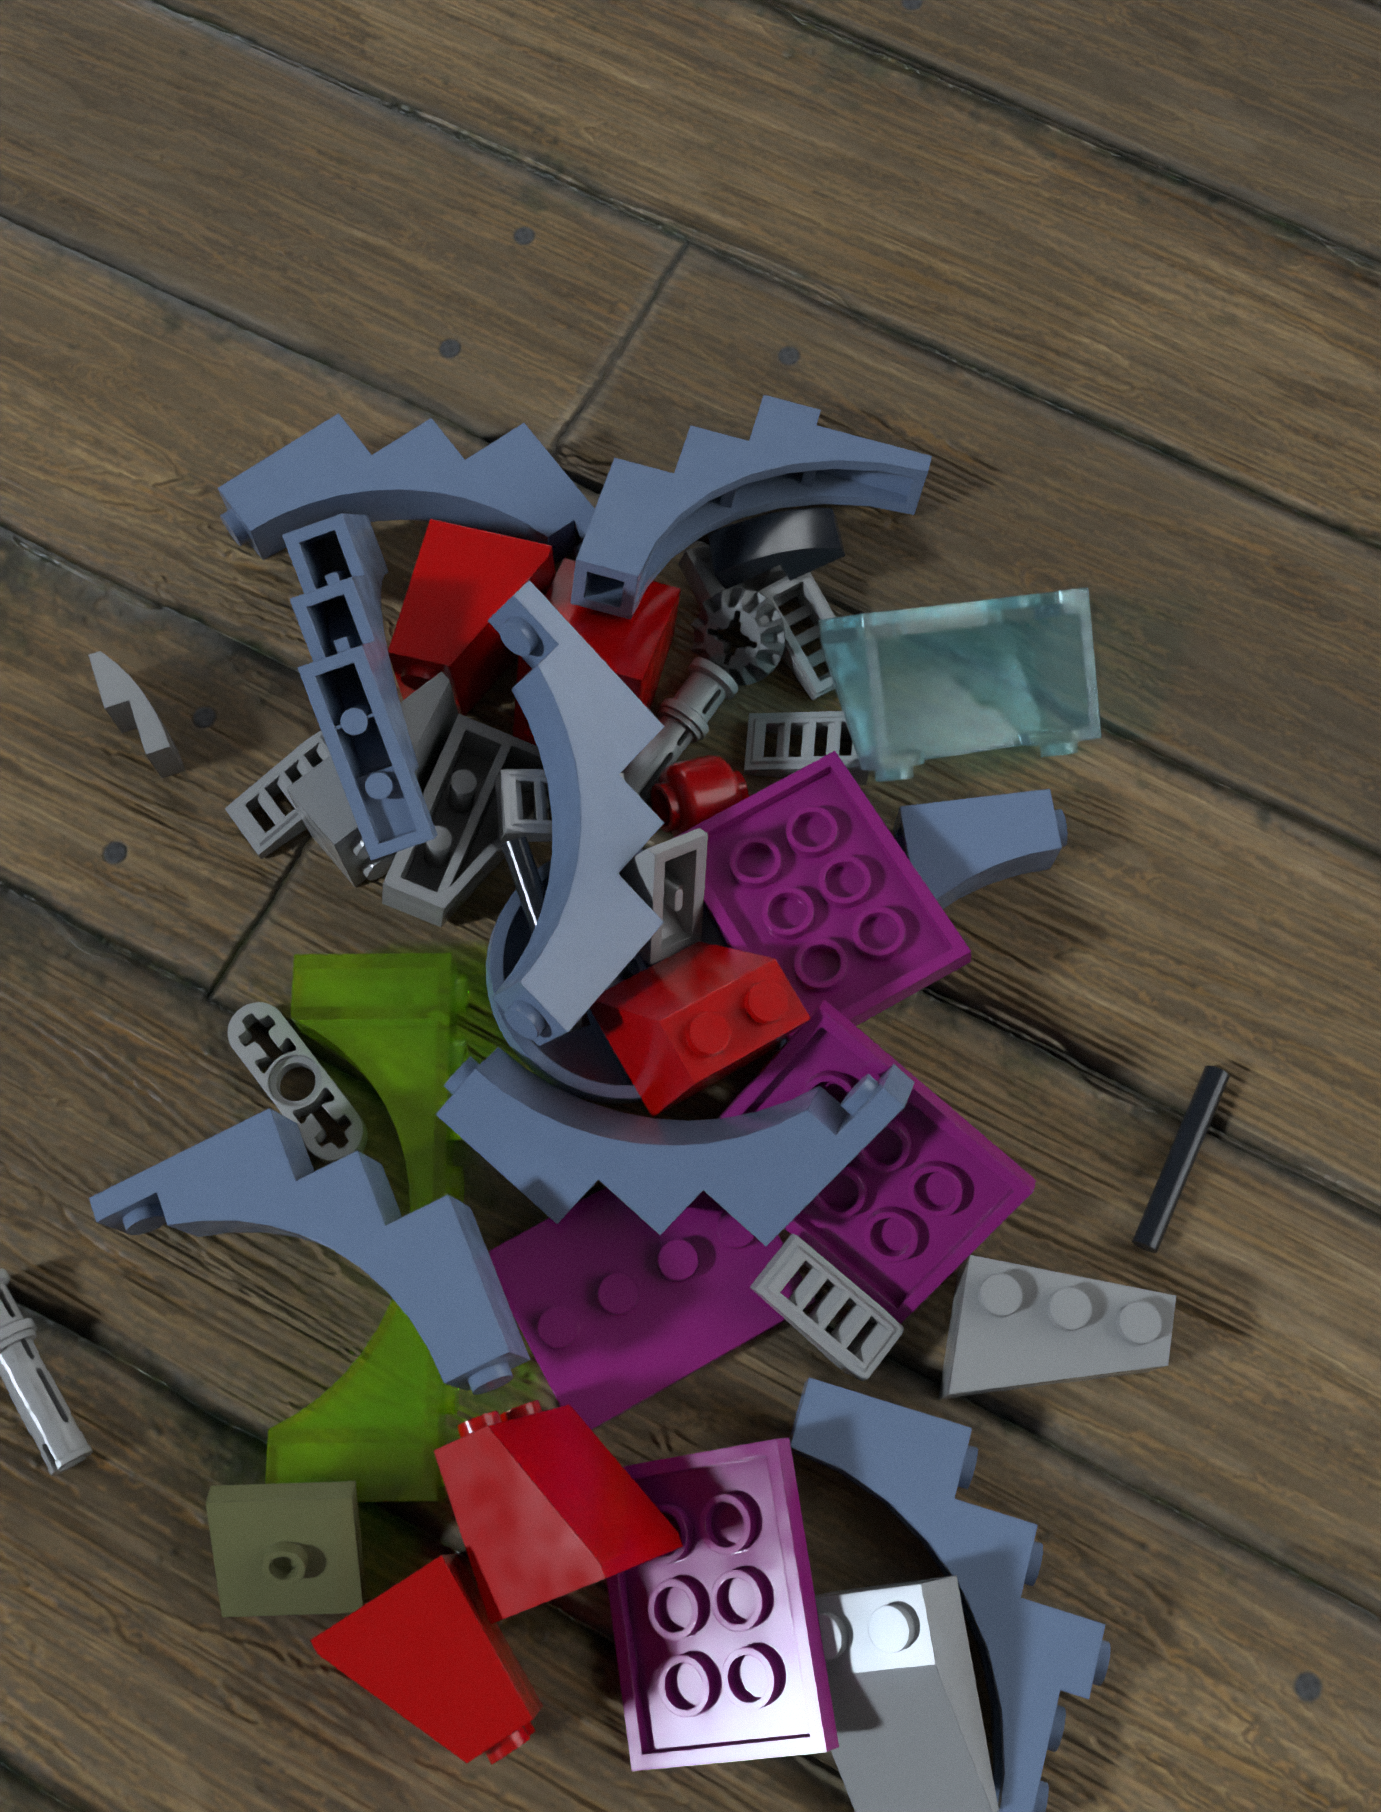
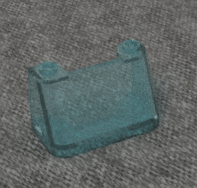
M1088 587L818 620L821 647L861 770L875 771L876 781L914 777L913 766L924 764L925 760L1016 746L1040 745L1041 756H1059L1078 753L1077 741L1102 738Z

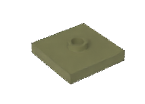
M355 1481L210 1486L205 1503L222 1617L353 1613L366 1604L367 1588Z

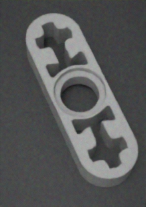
M263 1002L250 1003L240 1008L232 1016L228 1025L229 1043L282 1115L297 1123L304 1144L310 1152L326 1165L357 1150L363 1153L368 1141V1131L365 1122L282 1013L274 1006ZM258 1021L265 1028L274 1023L276 1024L269 1030V1036L283 1055L274 1060V1062L258 1043L253 1042L247 1046L245 1045L252 1039V1034L248 1028ZM292 1046H296L295 1051L288 1053ZM270 1066L265 1073L262 1072V1068ZM297 1067L312 1070L316 1082L312 1093L308 1097L299 1101H290L283 1098L280 1091V1083L288 1071ZM329 1095L334 1096L333 1101L325 1103ZM323 1106L338 1125L342 1126L350 1121L352 1125L345 1131L349 1142L340 1149L333 1143H328L321 1147L320 1143L325 1140L327 1134L311 1113ZM309 1115L304 1123L299 1121L300 1117Z

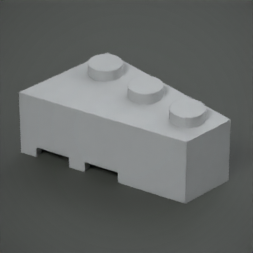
M458 714L423 792V797L438 835L433 840L396 853L383 882L382 904L438 927H442L505 858L501 846L504 843H499L495 779L500 770L543 769L540 753L536 745ZM533 792L521 793L523 819L535 820ZM546 792V796H547V809H549V808H550L549 792Z
M969 1255L958 1266L938 1400L1057 1383L1146 1373L1168 1366L1176 1295Z

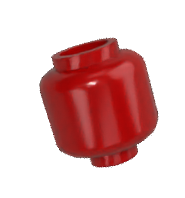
M716 755L700 756L668 765L662 770L658 783L652 786L651 790L652 810L664 822L660 828L663 832H671L674 837L749 797L743 775L737 770L733 771L723 758Z

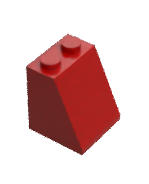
M430 519L388 649L389 658L403 700L442 671L450 680L458 714L467 715L519 656L505 646L500 634L487 620L529 580L544 596L546 595L555 577L552 545Z
M564 558L545 597L650 710L674 637L681 588L652 581L647 587L632 619L622 618L570 604L576 561ZM518 656L517 683L532 669L521 656ZM515 699L513 736L536 745L528 721Z
M700 941L605 990L590 1007L592 1014L652 1118L760 1058L811 1019L775 958Z
M535 1400L512 1408L500 1415L498 1410L485 1413L457 1425L460 1439L433 1450L490 1624L683 1547L678 1531L570 1404L542 1411L539 1400Z
M458 1553L439 1556L310 1640L319 1656L466 1764L485 1752L492 1765L530 1739V1735L536 1731L531 1720L535 1718L543 1704L497 1622L490 1624L481 1594Z

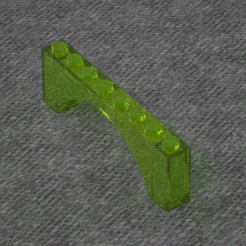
M452 953L294 954L290 1018L302 1034L327 1046L346 1059L368 1080L381 1097L397 1130L404 1153L409 1181L410 1213L448 1194L463 1203L464 1169L463 1166H453L454 1140L463 1139L435 1114L452 1096L444 1087V1084L468 1059L466 1036H457V1012H468L469 1007L468 974H458ZM393 1298L378 1329L362 1353L343 1376L311 1404L290 1418L268 1429L265 1484L355 1481L358 1503L444 1502L445 1484L433 1450L449 1444L446 1443L447 1414L458 1413L459 1388L443 1383L429 1349L411 1320Z

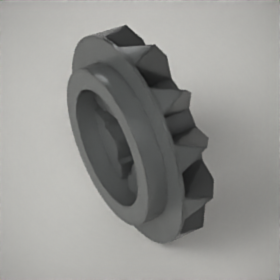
M748 588L724 589L702 602L703 607L698 617L690 624L694 629L695 642L691 651L696 653L698 657L718 665L739 686L750 685L767 677L780 662L785 647L783 620L774 604L761 593ZM739 619L741 633L744 636H748L750 641L757 642V645L738 647L735 650L734 656H732L733 653L730 652L731 642L724 639L723 635L718 634V630L735 627Z

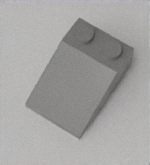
M442 671L400 702L419 765L415 775L422 794L458 716L450 680ZM331 755L286 788L310 835L355 888L367 878L370 881L376 880L389 871L397 852L372 861L370 860Z
M957 1575L815 1595L839 1747L831 1750L854 1811H999Z

